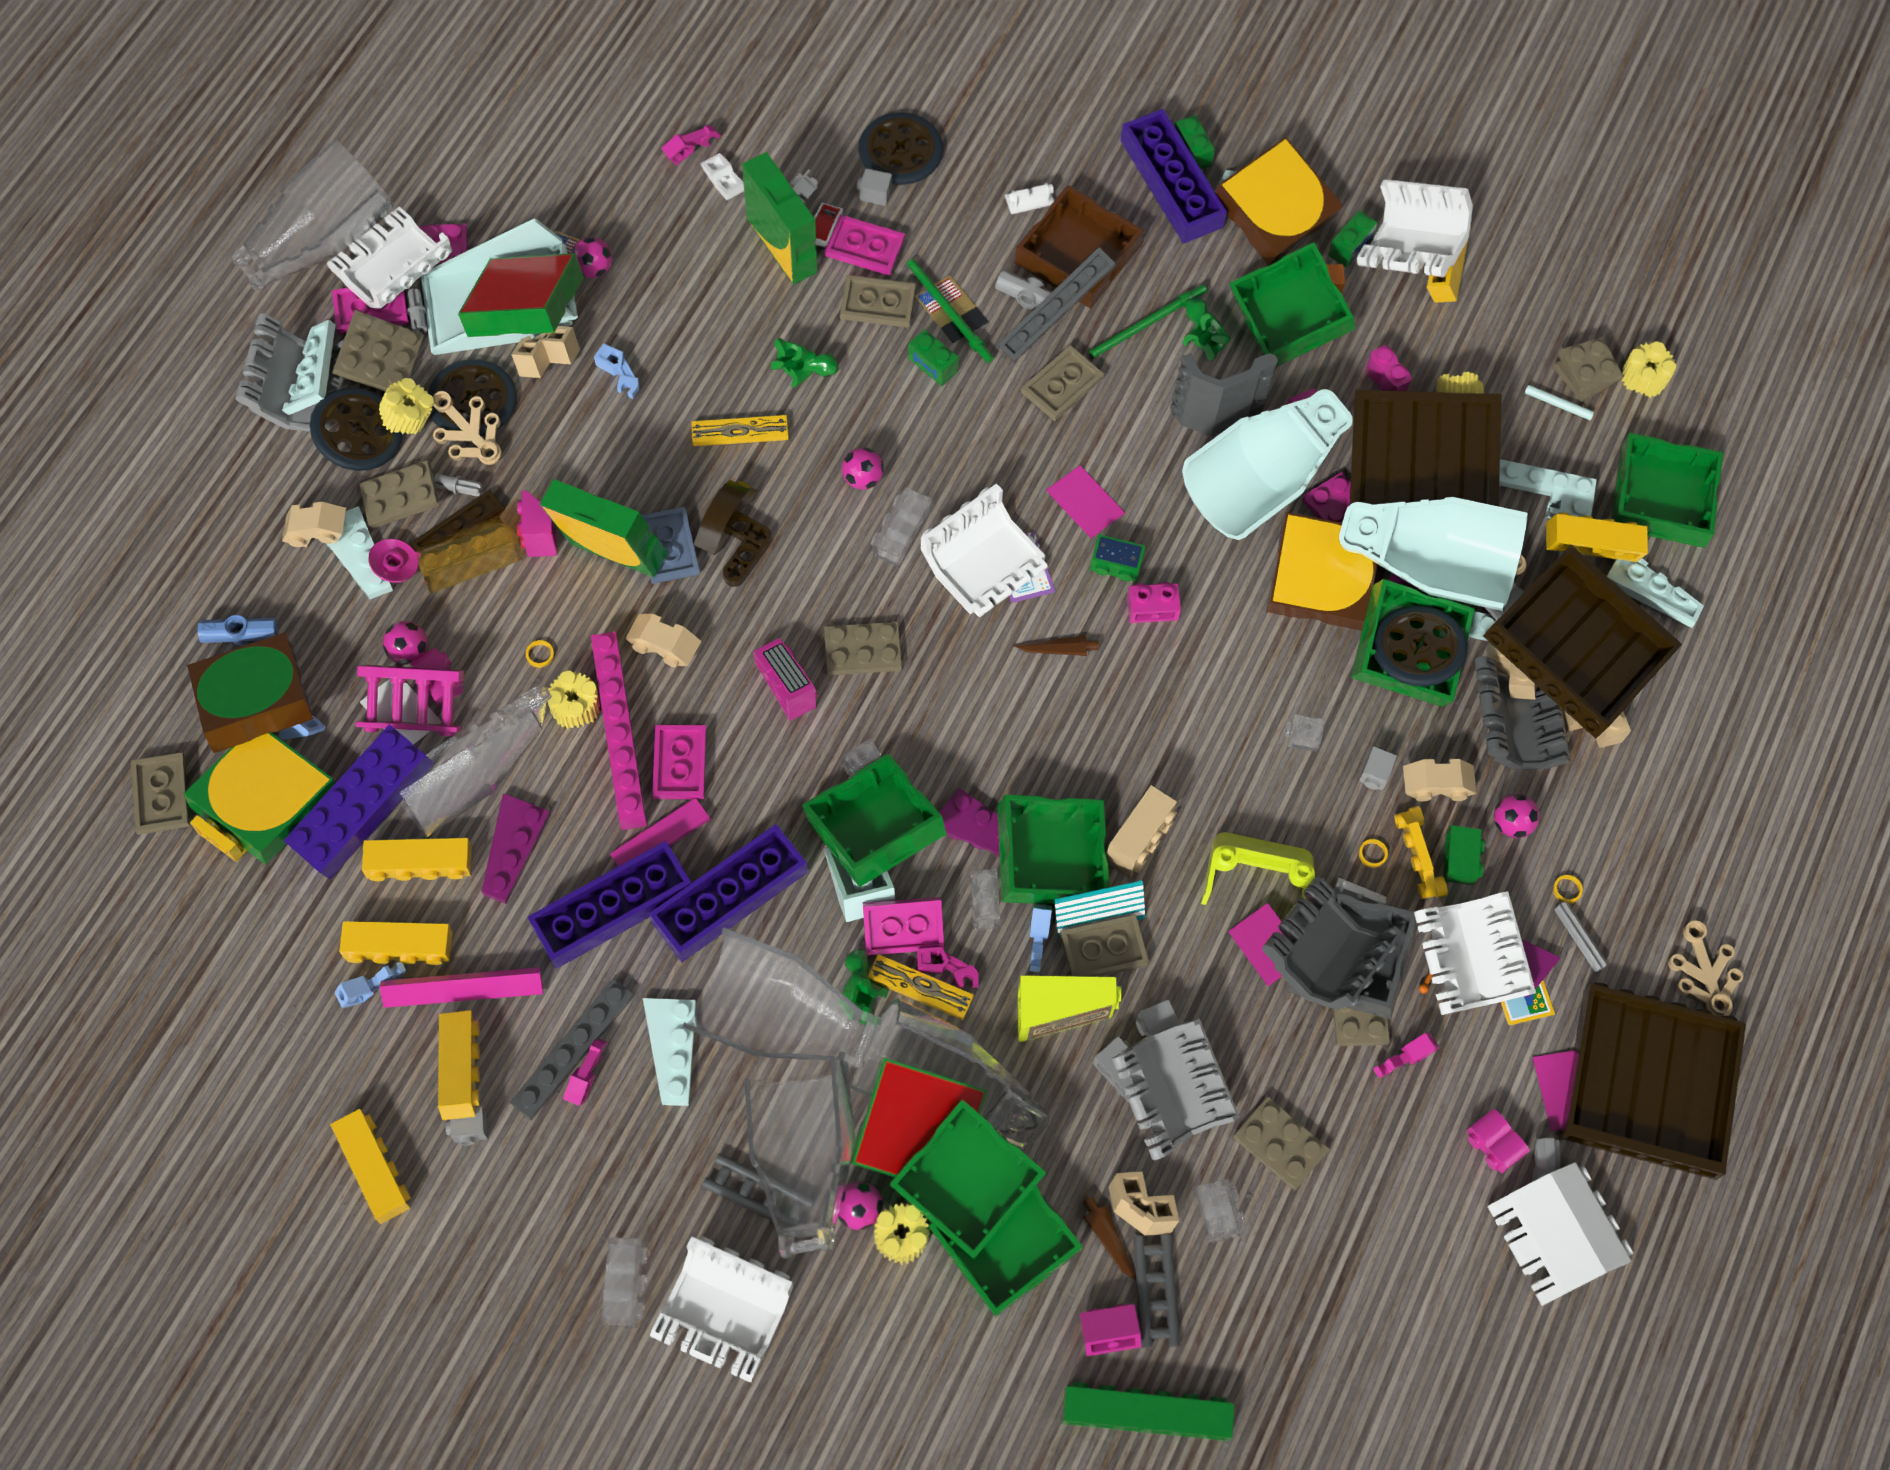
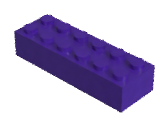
M1161 109L1124 123L1120 141L1182 243H1187L1222 229L1227 211L1165 111Z
M389 724L286 837L284 842L319 873L331 879L363 844L364 840L372 834L434 765V762Z
M775 824L650 912L651 923L682 963L807 874V862Z
M664 841L531 914L527 918L555 969H558L649 918L650 912L689 886L691 881L667 841Z

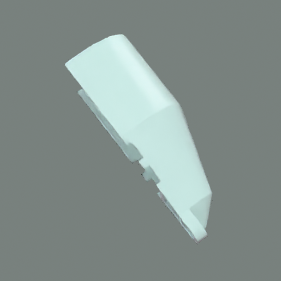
M1322 389L1310 398L1284 405L1272 411L1267 410L1249 418H1241L1185 460L1182 473L1185 486L1192 501L1208 522L1225 536L1236 540L1247 537L1301 496L1338 437L1345 433L1352 425V415L1332 391Z
M1448 497L1442 500L1429 501L1427 499L1421 500V502H1397L1376 505L1355 502L1348 506L1345 512L1339 541L1345 550L1362 554L1429 595L1504 611L1510 597L1520 560L1528 513L1455 497Z

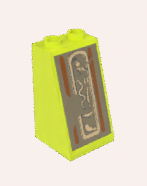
M1020 976L1018 987V1042L1112 1018L1114 1010L1118 1009L1119 1002H1121V986H1116V977Z

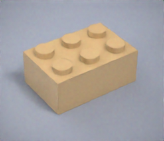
M1151 785L1109 844L1106 854L1108 865L1128 878H1131L1134 872L1139 874L1147 862L1146 858L1149 853L1153 854L1160 844V838L1163 833L1167 834L1172 827L1173 820L1177 814L1174 811L1177 801Z

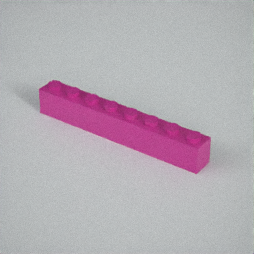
M616 631L591 635L620 826L622 830L647 826Z

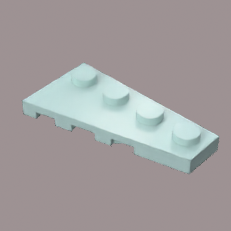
M330 320L310 329L302 352L305 358L298 364L296 369L298 374L296 384H291L288 392L291 395L289 403H284L282 409L288 415L312 406L326 396L335 324Z
M359 506L347 510L341 537L337 543L327 544L328 547L335 553L339 561L349 571L369 599L393 591L390 582L376 576L369 566L368 556L374 543Z
M1643 558L1637 562L1615 560L1607 577L1630 597L1691 628L1695 625L1704 605L1679 586H1672L1668 582V578L1661 572L1659 574L1655 573L1647 566L1648 562Z
M643 998L662 1105L689 1106L696 1000Z

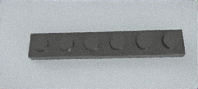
M1099 247L998 344V347L1015 363L1116 266L1115 262Z
M612 979L514 1096L510 1104L532 1121L586 1056L594 1040L601 1038L634 998L633 993Z

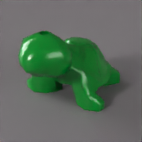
M1188 299L1185 302L1187 317L1195 325L1184 336L1182 343L1184 346H1188L1190 341H1193L1200 349L1206 352L1208 361H1212L1216 358L1217 353L1229 343L1231 338L1218 319L1207 311V303L1203 299Z
M781 338L776 339L774 342L775 348L778 351L776 359L771 363L772 370L783 369L793 378L792 387H798L813 372L824 378L835 375L838 372V362L831 354L824 353L816 356L811 349L784 341Z
M858 949L850 952L844 961L845 967L849 970L851 976L843 988L842 1003L849 1017L860 1020L864 1025H870L872 1020L871 1007L874 1003V998L879 995L886 998L888 992L886 988L871 982L867 978L869 964L866 951Z

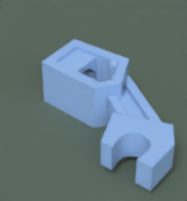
M603 343L594 356L596 366L614 376L619 374L618 392L622 393L624 388H631L628 391V397L634 399L639 391L638 378H635L624 359L623 352ZM614 359L618 361V363L613 364L612 360Z
M1033 905L1030 937H1034L1030 960V971L1040 972L1043 939H1048L1052 906Z
M402 962L396 963L392 969L389 966H385L375 977L369 980L361 976L340 983L335 991V995L342 1008L363 1003L374 994V991L380 989V981L400 979L406 969Z

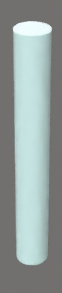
M1528 385L1525 394L1585 419L1591 420L1594 411L1531 385Z

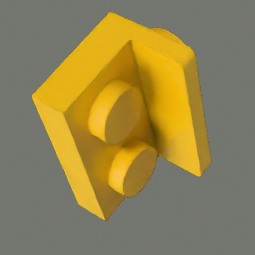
M197 815L190 822L199 835L235 862L246 853V850L238 845L239 841L235 837L219 829L220 827L211 819L207 818L204 821Z

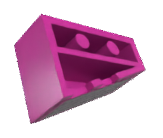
M778 638L753 651L754 662L789 721L816 708V698L818 695L815 687L806 676L801 665L794 659L793 652L788 644L784 645L782 640Z

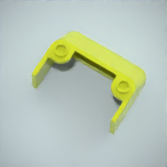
M1227 832L1219 833L1212 843L1201 904H1207L1212 891L1215 870L1230 871L1236 867L1237 863L1288 873L1291 883L1303 888L1301 898L1307 899L1304 891L1315 878L1313 856L1308 850Z

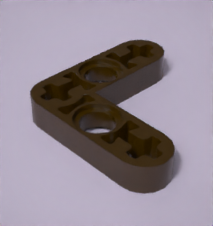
M741 512L733 525L738 521H742L747 525L746 528L738 531L732 526L729 535L739 539L742 543L723 569L724 581L731 587H738L744 583L771 543L769 528ZM764 534L765 540L762 538L759 541L756 540V535L761 536ZM745 551H750L754 554V557L749 561L743 560L740 556ZM738 569L739 577L733 576V578H730V572L735 573Z

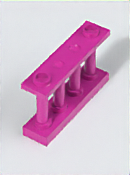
M381 665L357 666V676L365 677V681H368L367 720L356 722V727H364V732H379V728H386L389 724L395 729L439 731V736H454L455 732L462 731V725H452L453 690L456 682L464 680V670ZM381 678H390V682L393 683L392 721H377L378 682H381ZM406 679H416V684H418L417 723L402 722L403 683H406ZM431 680L441 681V685H443L442 724L427 723L428 685L431 684Z

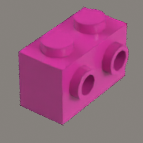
M1161 582L1157 585L1138 583L1129 586L1127 593L1129 623L1178 621L1181 612L1178 583Z
M1118 1304L1113 1308L1101 1310L1093 1308L1080 1313L1087 1356L1141 1347V1335L1134 1304Z

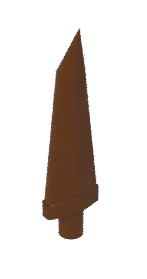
M1085 635L1012 645L1027 653L1087 656V650H1099L1098 640L1086 641Z
M1093 1196L1087 1198L1083 1202L1089 1214L1083 1217L1084 1220L1089 1224L1121 1272L1137 1281L1107 1206L1104 1205L1099 1208Z

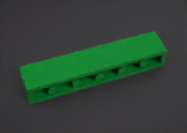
M1072 1382L1071 1386H1066L1064 1389L1062 1424L1230 1441L1233 1438L1234 1403H1227V1398L1210 1397V1401L1199 1400V1395L1182 1394V1398L1171 1397V1392L1155 1391L1154 1395L1143 1394L1144 1390L1138 1388H1127V1392L1116 1391L1115 1386L1099 1385V1389H1090L1088 1384Z

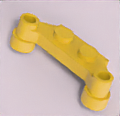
M1420 806L1408 808L1406 812L1394 814L1397 828H1403L1405 831L1403 834L1405 845L1407 848H1411L1413 857H1411L1412 867L1415 872H1419L1421 884L1417 885L1420 898L1447 896L1448 890L1444 877L1434 878V868L1420 826L1424 825V817Z

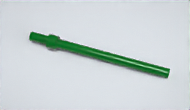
M910 259L907 262V266L967 338L972 350L978 352L987 364L991 363L994 357L985 347V342L979 335H975L914 259Z
M1202 284L1190 292L1185 291L1175 301L1089 350V355L1094 359L1179 308H1185V302L1188 299L1198 298L1207 293L1206 287Z

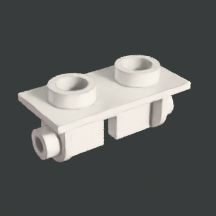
M810 170L804 175L799 173L791 183L794 185L793 190L798 196L801 195L806 200L817 189L818 184L816 179L807 176Z
M1044 183V185L1032 187V189L1012 190L1010 194L1005 195L1011 214L1050 206L1054 202L1052 197L1053 186L1052 184Z
M1338 878L1334 888L1335 893L1352 896L1366 903L1384 905L1386 903L1387 897L1341 878Z

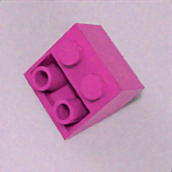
M522 491L521 500L517 501L518 515H521V522H517L518 537H520L521 548L526 549L528 557L557 556V531L554 522L542 509L540 501L528 491Z

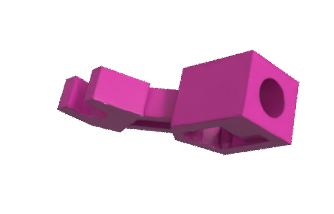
M706 125L703 129L687 135L676 134L662 147V150L669 160L677 166L694 152L695 145L699 144L708 147L711 145L709 142L710 138L716 137L718 139L721 135L712 125Z
M942 947L917 949V969L919 972L943 973L948 969L953 972L958 988H963V980L965 978H970L973 981L972 988H978V971L973 965L969 966L945 952ZM931 957H940L942 964H931Z
M1430 1032L1424 1033L1401 1049L1402 1054L1387 1059L1384 1064L1376 1066L1373 1070L1378 1078H1382L1408 1062L1413 1065L1422 1061L1440 1049Z
M597 1038L591 1044L589 1053L581 1068L577 1067L570 1077L563 1096L564 1100L579 1106L586 1102L595 1078V1074L591 1072L603 1057L601 1053L606 1048L607 1041Z

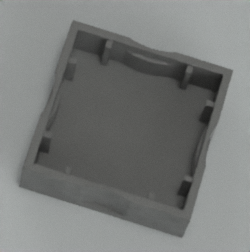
M1335 893L1336 902L1360 927L1380 933L1396 926L1402 932L1396 941L1398 946L1384 958L1386 961L1384 966L1373 974L1372 983L1359 994L1361 996L1360 1000L1352 1007L1346 1006V1008L1391 1019L1418 928L1414 912L1384 904L1366 903L1352 896ZM1287 981L1289 993L1300 995Z

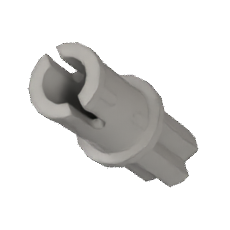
M408 289L406 294L409 306L407 314L411 319L412 331L420 334L426 333L427 326L424 315L426 308L422 305L420 290Z
M436 473L434 476V482H438L435 483L436 489L453 491L456 495L463 493L478 497L483 490L480 482L462 479L460 475L453 477Z

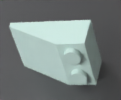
M829 848L824 849L838 901L846 922L863 918L862 903L895 900L894 886L888 871L859 887Z

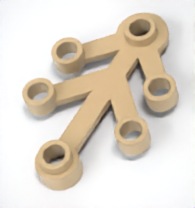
M439 391L433 396V406L439 412H446L462 430L452 431L437 428L433 432L435 441L439 444H445L448 441H472L478 448H461L459 445H452L448 450L449 456L455 461L468 457L479 458L486 465L497 463L502 455L500 446L495 443L496 429L501 424L500 418L495 413L486 415L485 424L487 425L486 439L484 440L479 435L481 412L485 409V402L481 397L475 396L469 401L471 408L469 424L453 407V400L447 392ZM442 401H448L446 406H440ZM480 401L481 405L478 408H474V403ZM491 418H496L494 424H489ZM440 433H445L444 438L438 439L437 437ZM459 449L460 454L453 456V452ZM488 451H494L491 457H486Z
M1697 920L1691 921L1684 927L1683 935L1687 941L1692 943L1700 968L1686 961L1685 957L1681 954H1674L1668 960V966L1673 971L1682 970L1704 983L1708 993L1694 986L1693 981L1688 978L1680 980L1676 985V990L1680 995H1691L1706 1004V1010L1711 1011L1712 1015L1720 1017L1729 1016L1733 1009L1730 997L1736 985L1743 980V973L1736 968L1729 970L1725 975L1726 983L1721 992L1717 980L1727 962L1735 955V950L1729 944L1722 945L1717 950V959L1713 966H1711L1702 940L1707 934V929L1702 922ZM1689 931H1695L1697 937H1693ZM1722 949L1727 950L1729 952V956H1725L1722 953ZM1673 960H1679L1681 966H1676ZM1731 973L1738 977V981L1731 978ZM1682 983L1688 985L1689 991L1682 988ZM1715 1003H1719L1722 1006V1010H1718L1715 1007Z

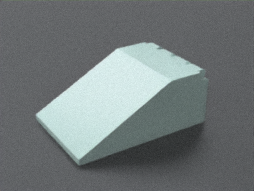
M532 219L432 268L427 274L422 275L421 282L431 353L438 355L517 343L529 335L531 338L543 334H504L499 336L467 337L458 312L490 258L567 254L566 245L561 244L563 243L562 238L537 219ZM575 297L567 304L565 314L558 326L569 327L572 325V321L577 319Z

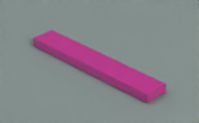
M540 968L380 981L379 986L384 1008L543 994Z

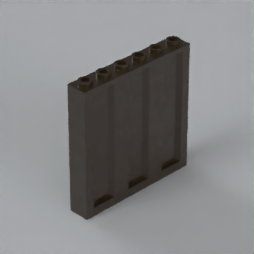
M1355 390L1349 506L1355 502L1376 505L1397 502H1421V500L1427 499L1429 501L1442 500L1448 497H1455L1499 507L1502 394Z
M1572 545L1545 570L1483 635L1492 646L1501 652L1595 739L1616 720L1682 645L1681 642Z
M1590 983L1583 991L1574 1046L1575 1051L1559 1139L1718 1180L1726 1174L1746 1023L1738 1021L1733 1016L1720 1017L1712 1015V1012L1709 1010H1693L1686 1008V1005L1682 1003H1666L1660 1001L1655 996L1642 997L1635 995L1631 990H1615L1609 988L1604 983Z

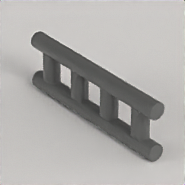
M720 1153L717 1155L715 1163L722 1167L715 1180L706 1177L702 1185L703 1188L800 1234L804 1224L798 1222L797 1219L804 1206L812 1210L816 1199ZM731 1171L746 1178L739 1192L724 1186ZM755 1183L770 1189L763 1204L748 1197ZM779 1195L794 1201L787 1216L773 1210Z
M1169 1234L1160 1236L1161 1244L1145 1245L1144 1236L1133 1237L1142 1348H1152V1339L1169 1338V1347L1180 1346L1172 1239ZM1146 1255H1162L1163 1271L1147 1272ZM1164 1282L1165 1299L1149 1300L1148 1283ZM1166 1310L1168 1327L1151 1328L1150 1311Z

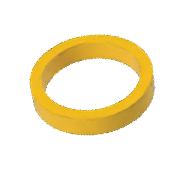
M543 640L532 642L527 647L525 653L528 663L537 668L549 665L554 658L552 646ZM537 645H545L551 651L549 659L543 663H535L529 658L530 650Z
M1369 839L1363 842L1358 852L1361 862L1372 868L1383 865L1388 857L1386 846L1376 839ZM1371 843L1379 845L1384 852L1383 860L1379 863L1368 862L1362 854L1365 845Z
M1563 875L1555 881L1553 892L1559 901L1571 904L1581 897L1583 887L1576 877ZM1563 879L1573 881L1578 887V896L1574 899L1563 898L1557 890L1558 882Z

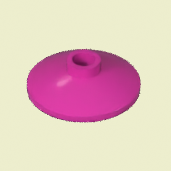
M384 539L374 544L369 552V566L374 574L382 580L393 583L404 582L410 579L417 571V554L411 546L403 541Z

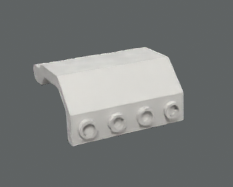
M1384 179L1380 186L1386 202L1384 221L1371 244H1366L1361 249L1357 258L1358 265L1376 268L1384 257L1382 262L1383 269L1419 273L1426 262L1424 267L1426 275L1444 277L1449 267L1453 266L1469 238L1473 204L1468 189Z
M401 207L393 210L390 213L391 216L388 214L385 217L387 225L392 228L391 231L387 232L382 226L376 224L373 226V229L370 228L356 239L355 243L349 245L351 252L356 255L354 260H351L341 251L337 254V257L335 256L327 262L331 271L370 308H382L387 303H391L399 293L410 288L418 278L427 274L433 266L441 260H445L452 252L449 238L445 234H439L440 241L438 243L434 242Z
M1508 891L1461 904L1427 908L1414 912L1417 923L1428 922V924L1418 926L1419 932L1425 933L1430 931L1432 935L1431 940L1422 943L1424 949L1435 947L1434 950L1425 952L1430 974L1442 973L1440 976L1433 977L1432 982L1433 984L1444 983L1446 991L1439 992L1436 995L1437 1001L1449 998V1001L1439 1003L1441 1015L1536 993Z
M1576 1162L1551 1172L1487 1206L1493 1217L1512 1208L1514 1209L1495 1220L1498 1226L1510 1222V1220L1517 1216L1522 1223V1227L1512 1230L1504 1236L1506 1242L1524 1233L1528 1234L1509 1244L1520 1267L1539 1257L1541 1258L1540 1261L1522 1269L1523 1273L1530 1275L1544 1266L1549 1272V1277L1541 1279L1531 1286L1535 1292L1553 1282L1555 1283L1554 1286L1536 1294L1542 1306L1605 1273L1632 1262L1630 1255L1634 1254L1627 1240L1621 1241L1616 1231L1620 1228L1612 1214L1609 1216L1605 1214L1602 1206L1606 1203L1598 1190L1593 1192L1588 1184L1592 1179L1585 1166L1579 1167Z
M700 1236L699 1239L691 1237L687 1244L688 1255L683 1270L666 1305L654 1324L650 1337L662 1341L667 1333L664 1343L671 1345L677 1336L680 1326L688 1328L689 1331L681 1344V1351L687 1353L698 1333L689 1354L712 1365L723 1344L715 1366L721 1368L726 1362L730 1349L736 1350L740 1353L732 1366L731 1374L737 1376L746 1357L749 1356L740 1378L751 1383L784 1315L793 1289V1282L789 1281L790 1276L781 1271L775 1270L773 1274L764 1270L765 1265L754 1259H750L747 1262L738 1258L740 1254L730 1248L725 1247L722 1251L714 1247L715 1243L703 1236Z

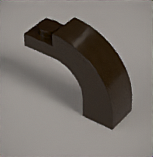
M729 479L709 505L698 529L694 545L713 555H716L725 548L733 523L741 510L756 499L758 490L752 488L746 482H734Z

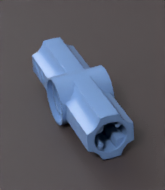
M232 615L227 619L200 620L197 630L200 643L233 642L240 646L249 643V641H260L279 633L276 617L245 619L241 615ZM243 628L241 631L234 633L236 629Z

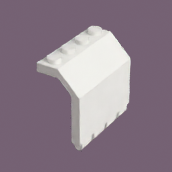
M997 483L991 488L987 487L982 490L973 501L965 502L959 511L953 515H947L941 521V524L934 529L926 530L921 537V551L936 578L970 615L975 612L978 617H981L994 607L990 600L997 605L1010 596L1012 590L1009 586L1016 591L1031 580L1029 574L1035 577L1048 568L1044 561V553L1011 520L1002 503L1003 490Z

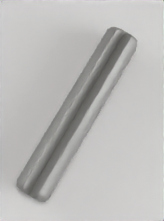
M1563 902L1556 906V914L1593 970L1598 972L1608 965L1607 961L1567 902Z

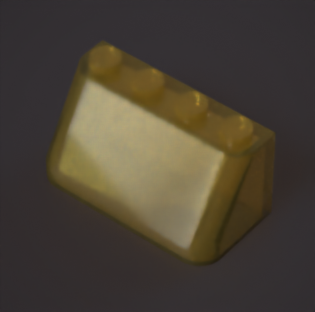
M500 517L486 520L423 543L415 552L416 560L430 594L523 560L513 529L505 519Z

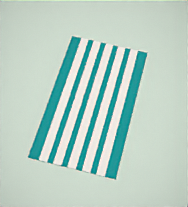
M1143 880L1055 899L1058 938L1061 937V930L1135 914L1137 920L1146 919Z

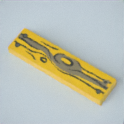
M787 415L691 421L693 446L788 440Z
M879 954L867 977L876 984L961 1020H964L974 998V995Z

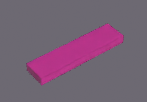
M694 798L610 853V856L619 867L664 841H667L668 845L672 846L710 821V817L698 800Z

